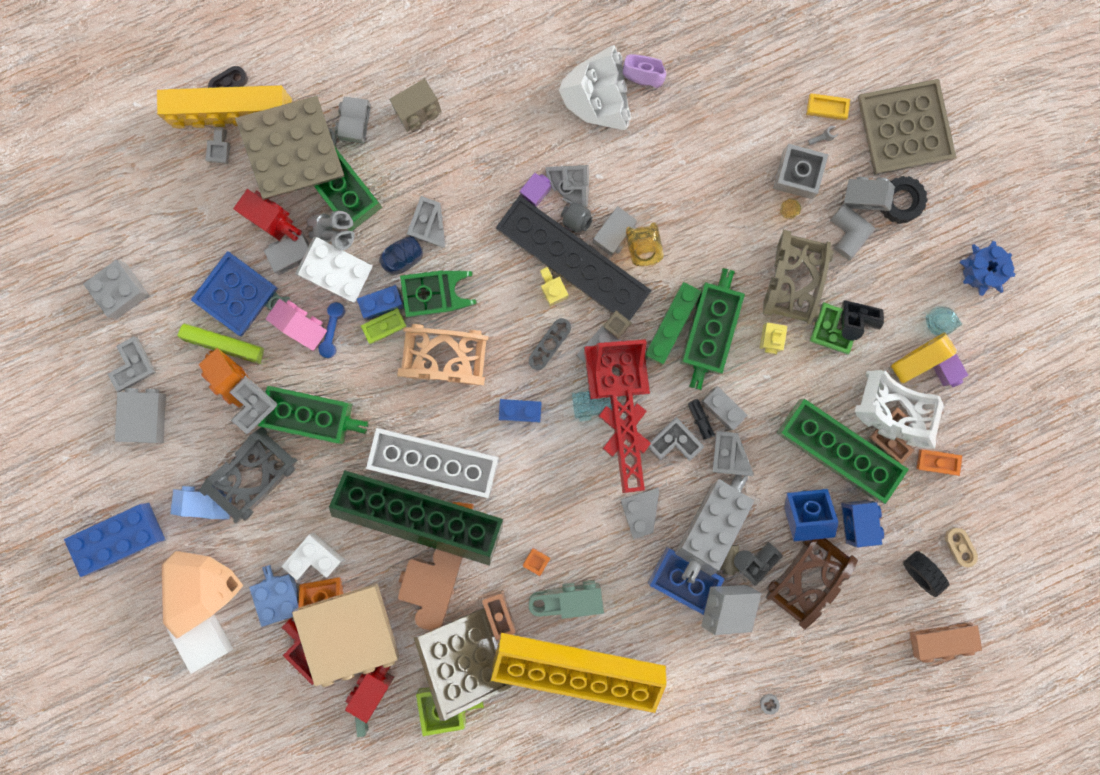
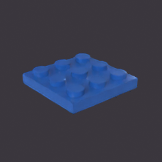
M227 251L191 298V301L242 337L277 291L278 287Z

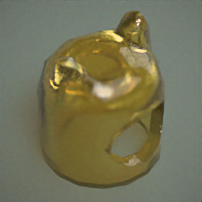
M652 222L650 226H642L636 229L626 228L627 244L632 264L635 266H649L663 259L664 252L661 237L655 222ZM654 252L648 259H641L639 257L643 253Z

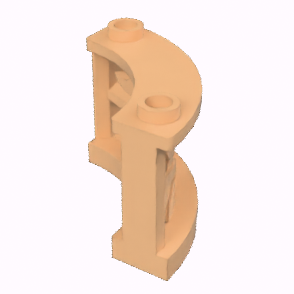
M412 324L411 328L404 327L403 332L406 333L402 368H398V377L484 385L485 377H482L486 341H488L489 336L481 335V331L469 330V333L424 328V325ZM417 335L423 337L422 343L416 342L417 346L422 348L420 352L414 350ZM428 335H437V337L430 341ZM451 337L462 338V339L460 340V342H459V344H458V343H457L453 338H451ZM445 341L455 350L459 357L448 361L442 372L439 371L436 360L427 353L436 345ZM468 341L477 342L476 354L473 357H467L465 354L473 350V347H466ZM413 355H417L413 363ZM424 358L432 362V366L429 369L424 367L425 363H427V361L423 360ZM475 360L474 373L472 375L469 361ZM462 362V365L457 364L459 366L457 372L452 371L451 366L454 363Z

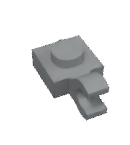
M223 127L214 128V141L207 140L205 160L207 162L228 164L230 144L224 142L227 130H224Z

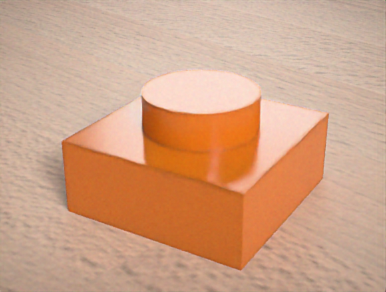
M532 548L522 566L541 576L551 558Z

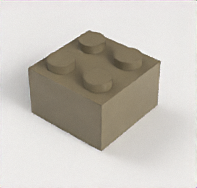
M425 78L389 99L407 132L417 130L422 126L423 122L436 119L439 113L442 112L438 99Z

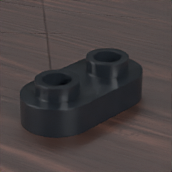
M232 66L213 77L208 83V88H219L220 86L244 87L248 81L247 73L239 66ZM237 76H241L239 81H235Z

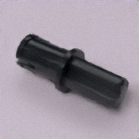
M698 399L690 401L688 407L694 417V424H697L703 440L711 438L710 436H715L708 421L709 416H706Z

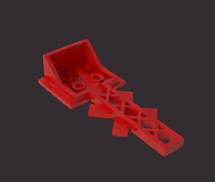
M646 339L604 342L584 347L590 399L610 398L612 410L605 406L598 417L615 431L602 449L611 457L616 452L618 454L622 493L645 491L640 452L642 454L645 453L651 443L637 432L636 425L647 411L638 403L634 405L633 396L650 394L645 359ZM612 367L619 369V376H615L612 373ZM626 396L624 405L617 401V397ZM622 413L627 415L624 420L620 417ZM625 440H627L630 443L629 446L624 444ZM628 454L634 458V464L631 467L625 463V458ZM631 475L637 479L638 487H628V478Z

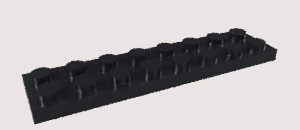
M520 195L496 226L497 231L612 314L617 310L630 321L652 291Z

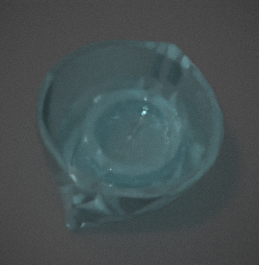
M935 307L926 315L929 330L937 336L945 332L949 335L962 325L957 314L949 307Z

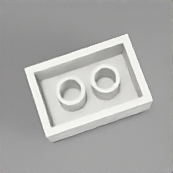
M313 237L295 274L355 303L373 266L343 250H337L333 245L317 237Z

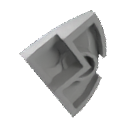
M589 165L546 167L547 178L550 180L552 189L558 191L564 197V201L570 204L578 203L584 207L588 206Z

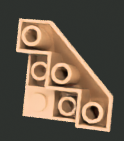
M175 551L162 564L163 624L177 639L213 616L238 593L243 584L231 569L209 556Z

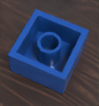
M828 489L786 494L784 509L793 541L834 538L836 536L839 522Z
M868 500L842 502L846 544L857 548L882 545L884 530L880 527L879 518L882 517V511L878 503Z

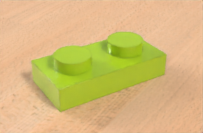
M398 308L361 325L370 345L407 327Z

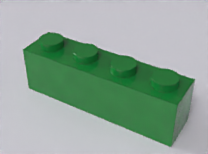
M685 282L680 285L645 352V358L660 366L665 363L702 291Z

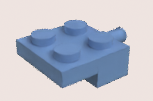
M271 565L262 567L265 580L249 587L261 627L293 617L292 612L299 605L297 595L299 591L295 578L290 574L273 576Z

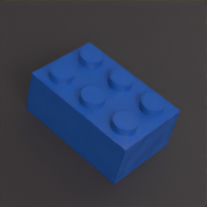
M666 547L647 583L656 590L704 615L710 587L722 586L725 578L717 573L710 576L700 570L693 584L687 582L688 578L684 580L682 575L689 562L676 555L675 550Z

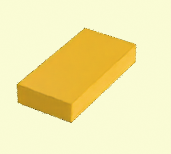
M810 93L806 115L846 121L848 119L850 99Z

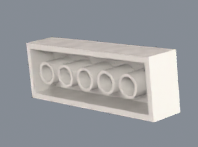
M376 428L366 469L489 498L499 457Z

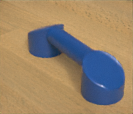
M339 302L331 303L327 308V313L330 316L324 342H321L318 347L320 355L327 359L334 357L336 354V347L332 343L337 319L345 315V307Z

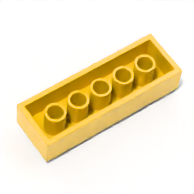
M282 85L157 90V115L177 129L190 125L195 128H204L205 125L225 127V124L238 126L235 119L237 117L292 103V98Z

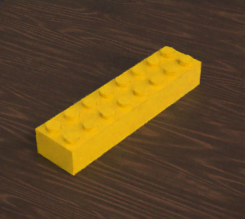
M501 633L491 675V681L652 713L656 712L667 685L666 666L505 633Z

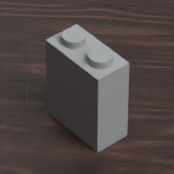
M125 388V392H117L115 442L164 443L166 394L159 393V389H146V393H139L136 388Z
M748 585L710 587L701 626L714 635L752 632L761 593Z

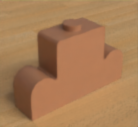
M437 549L433 554L434 563L412 557L408 561L406 571L402 570L399 578V583L402 584L398 599L422 606L415 615V622L420 628L430 631L443 625L463 557Z

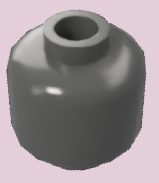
M578 203L565 206L561 213L563 225L576 233L587 231L593 220L591 211Z

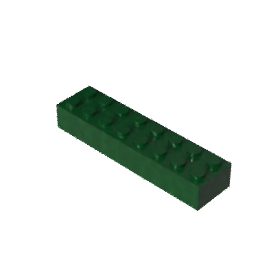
M344 470L329 505L332 517L489 566L503 529L502 518Z

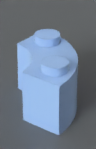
M182 486V489H173L170 514L207 519H230V515L213 499L195 490L194 486ZM216 489L224 497H226L227 494H225L224 491Z

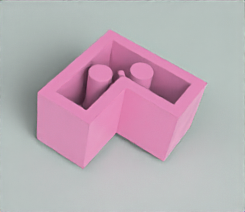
M279 299L266 317V320L281 332L312 351L315 350L327 332L321 326L323 322L314 316L309 319L306 317L307 312L290 300L284 302Z

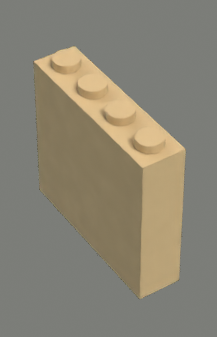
M377 583L296 608L292 612L314 686L321 685L322 687H327L334 684V680L342 678V681L355 677L354 674L359 672L367 674L373 672L375 667L381 665L384 668L396 664L395 661L400 656Z

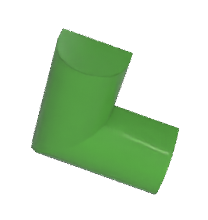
M823 302L809 341L849 355L854 341L845 339L842 336V330L837 329L843 309Z

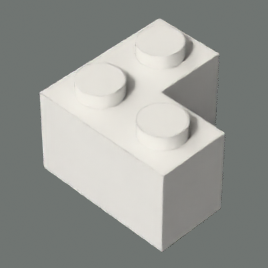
M312 533L306 537L282 565V568L296 580L301 579L312 566L328 578L345 559L319 536Z

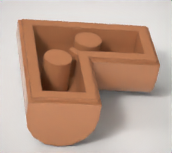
M898 407L891 412L892 420L896 422L908 417ZM877 428L868 437L887 455L900 464H903L914 452V449L907 445L903 439L897 437L895 440L889 439L879 434V429Z

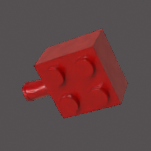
M246 189L233 210L278 241H281L284 235L293 241L298 240L299 238L293 232L301 236L302 231L292 225L294 221L288 217L290 213L274 201L269 199L263 200L261 193L257 190L253 193Z
M290 618L281 628L294 640V644L282 656L313 685V679L296 624Z
M381 665L375 667L373 672L362 673L356 683L359 687L355 686L345 701L348 703L345 711L367 724L395 678L388 673L391 666L384 668Z

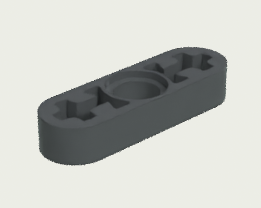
M557 319L529 357L531 368L542 370L548 364L571 331V324L567 319ZM558 323L560 325L565 323L567 331H562L558 335V337L562 338L560 341L554 335H550L552 331L556 334ZM551 338L556 342L553 350H547L544 347L546 339ZM541 347L545 353L550 355L548 358L544 355L542 357L543 364L535 366L533 365V357L540 356L541 352L538 349Z

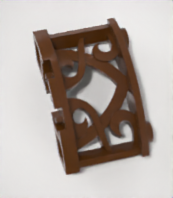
M826 538L804 540L802 542L804 544L791 565L778 580L771 581L767 587L766 599H771L798 620V625L804 630L821 616L822 607L826 606V602L831 604L841 591L838 588L842 585L841 582L850 578L858 562L857 558L853 555L849 557ZM815 544L826 551L825 559H822L823 553L820 549L818 554L813 553ZM831 556L838 560L840 563L830 560ZM822 567L821 579L826 586L824 591L814 588L803 592L801 585L802 571L809 568ZM828 567V573H833L832 579L826 578V572ZM793 576V583L788 582ZM788 587L789 591L785 595L793 596L795 594V598L787 601L778 592L782 588ZM813 593L817 596L815 601H811V597L805 599L806 596ZM798 602L803 612L796 608L793 604Z

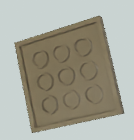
M939 79L864 93L858 96L874 175L956 158Z
M318 96L235 118L263 200L344 177Z
M485 608L414 637L440 721H445L511 688L510 684L491 681L493 661L498 645Z

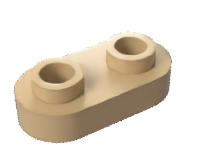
M950 528L945 534V541L956 563L967 568L974 566L977 563L978 554L968 534L961 528ZM954 534L958 536L956 541L952 539ZM963 553L967 554V558L965 560L962 559Z

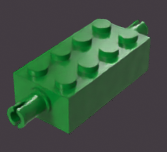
M722 268L718 286L705 282L701 287L700 291L702 292L696 304L680 364L694 369L689 385L690 388L702 390L705 374L708 372L717 375L723 374L745 296L744 293L730 289L735 274L733 270L728 272V269Z
M268 385L266 387L265 393L277 403V406L258 424L259 427L338 444H344L348 430L363 434L367 432V429L360 428L359 426L368 427V421L351 418L352 403Z

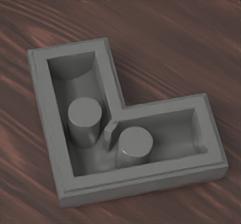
M767 542L756 556L747 550L737 553L734 558V565L756 586L783 555L776 547Z

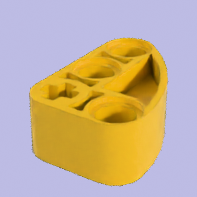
M945 332L893 363L891 368L902 384L954 356L957 350Z

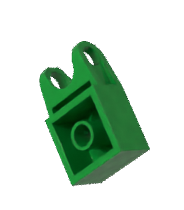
M440 270L401 275L406 318L448 313L476 305V299H463L455 293L457 282L472 277L473 272ZM422 289H426V292H430V295L427 296L426 300H422V297H418V294L422 292Z

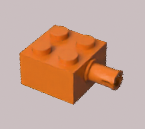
M218 348L209 351L210 355L206 354L205 359L198 364L203 371L201 373L202 377L210 383L209 388L214 394H221L222 398L229 405L233 403L239 408L242 407L243 404L229 392L244 376L248 377V375L240 365Z

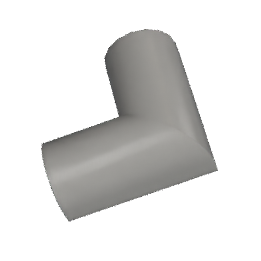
M845 203L830 220L846 232L834 249L849 261L876 229Z
M677 417L650 441L651 444L648 447L659 460L676 447L689 461L704 448L701 442Z

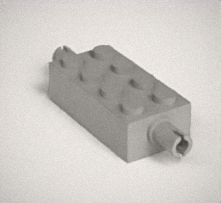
M735 475L731 485L718 479L707 492L675 552L676 555L689 562L682 575L684 580L688 578L687 582L693 584L700 570L710 576L720 570L755 501L741 492L748 480L747 476L741 478L742 475Z

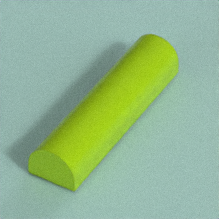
M186 323L180 327L177 335L185 342L211 350L218 348L227 355L256 364H261L264 354L263 347Z

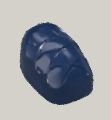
M406 237L388 246L381 253L379 262L386 272L398 275L417 264L423 257V250L414 237Z

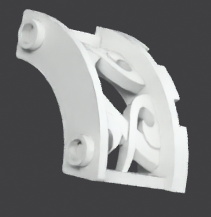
M867 371L866 377L868 380L861 405H856L855 409L859 419L868 427H876L879 429V434L889 439L895 440L897 437L906 440L907 445L935 449V438L944 408L940 396L910 390L894 381L886 371ZM899 401L910 417L902 418L898 422L892 420L890 410L885 403ZM922 408L934 410L933 416L930 418L921 417L930 411L923 410ZM931 422L930 429L927 430L925 423Z

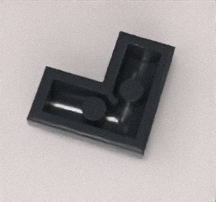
M843 300L841 309H843L841 324L842 336L845 339L851 341L860 339L865 332L864 326L879 330L884 324L883 309Z

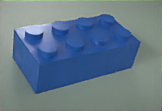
M150 503L139 504L64 539L80 577L93 574L166 540Z

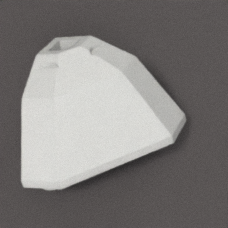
M615 45L606 48L577 65L562 80L559 92L566 107L585 122L626 130L629 120H631V113L628 107L627 86L623 75V60L621 53L617 52Z

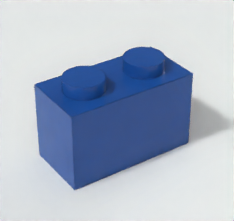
M396 285L357 298L362 316L367 321L397 308H405L400 289Z
M500 399L499 420L540 423L542 402Z

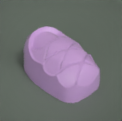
M630 54L626 56L623 65V75L625 78L639 85H651L659 88L665 81L666 71L662 60Z

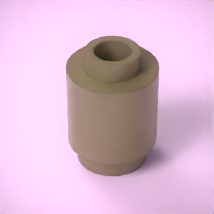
M731 546L720 570H723L722 574L735 575V572H739L734 565V558L740 552V546Z

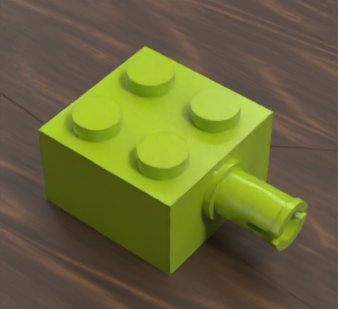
M430 688L418 689L416 698L422 736L465 729L466 710L445 721H440ZM481 702L467 710L484 708V702Z

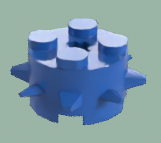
M992 241L988 247L980 249L975 244L971 245L973 253L965 260H960V264L965 267V270H963L965 277L963 283L969 284L973 288H978L980 296H983L991 288H995L1000 293H1003L1002 285L1010 277H1015L1016 275L1011 259L1012 254L997 246L995 241Z

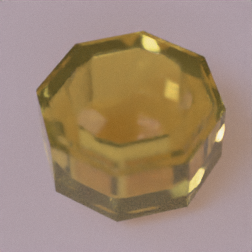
M789 198L780 207L782 216L791 220L798 216L801 211V205L796 199Z

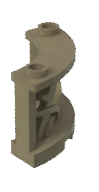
M783 229L777 244L774 264L777 267L775 269V278L771 277L763 301L764 314L771 315L774 313L812 324L813 319L817 318L820 313L819 303L826 282L829 262H831L834 251L831 250V242L827 241L825 244L793 236L791 231ZM806 251L813 252L809 256L805 255ZM815 253L820 254L819 260L814 258ZM791 257L793 260H796V257H798V260L792 265L789 263L788 258ZM803 262L813 280L806 287L795 292L794 282L784 274L785 271L793 270ZM783 283L789 285L790 294H788V289L786 291L782 290ZM814 289L813 296L808 294ZM797 299V305L802 308L803 301H807L809 304L808 310L806 312L794 310V300ZM789 302L788 308L775 305Z

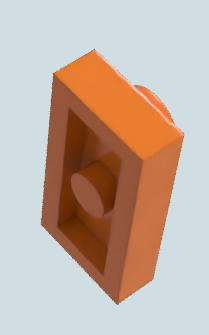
M919 449L916 469L960 476L963 455Z

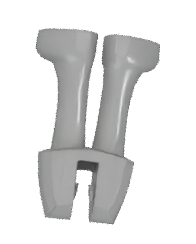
M335 211L330 216L327 214H316L307 219V225L313 226V231L308 232L309 238L317 237L325 242H330L331 240L332 245L337 250H346L353 243L355 237L353 231H332V227L335 229H347L353 226V220L346 212Z

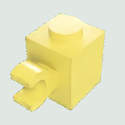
M548 267L540 270L545 284L541 285V290L549 306L551 307L567 299L569 295L560 277L553 279Z
M768 322L763 324L759 349H765L764 353L777 355V352L783 351L787 326Z

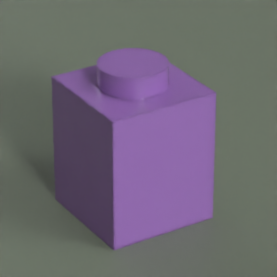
M534 173L519 191L520 196L537 207L551 190L550 180L543 174L538 175Z
M957 354L933 367L943 386H958L964 382L963 378L969 376Z

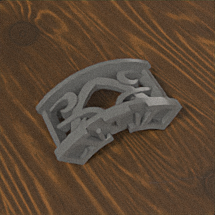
M264 427L250 434L243 445L236 451V457L229 464L226 462L209 476L199 489V492L204 496L208 495L226 511L236 524L242 519L246 521L254 513L252 510L285 476L289 477L296 469L294 465L298 460L292 458L271 439ZM260 442H262L270 450V452L266 454ZM274 454L284 463L283 467L279 470L274 469V465L278 461H268ZM250 455H255V460L260 457L256 462L250 463L248 461ZM242 464L245 467L254 468L262 464L261 486L239 488L242 476L238 467ZM270 474H271V475H273V476H275V477H274L273 480L269 483ZM231 475H235L237 478L233 487L231 486L233 481H228V477ZM215 488L227 492L228 494L226 495V497H224ZM234 494L237 495L235 498L236 504L240 500L245 501L244 507L240 510L229 502ZM258 494V495L251 501V498H250L249 495Z

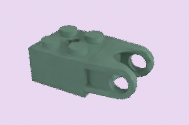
M595 580L583 581V585H574L571 582L564 583L559 588L536 591L529 598V610L533 615L539 617L561 614L562 619L604 614L600 584L595 583ZM542 600L545 604L542 607H536L534 601Z

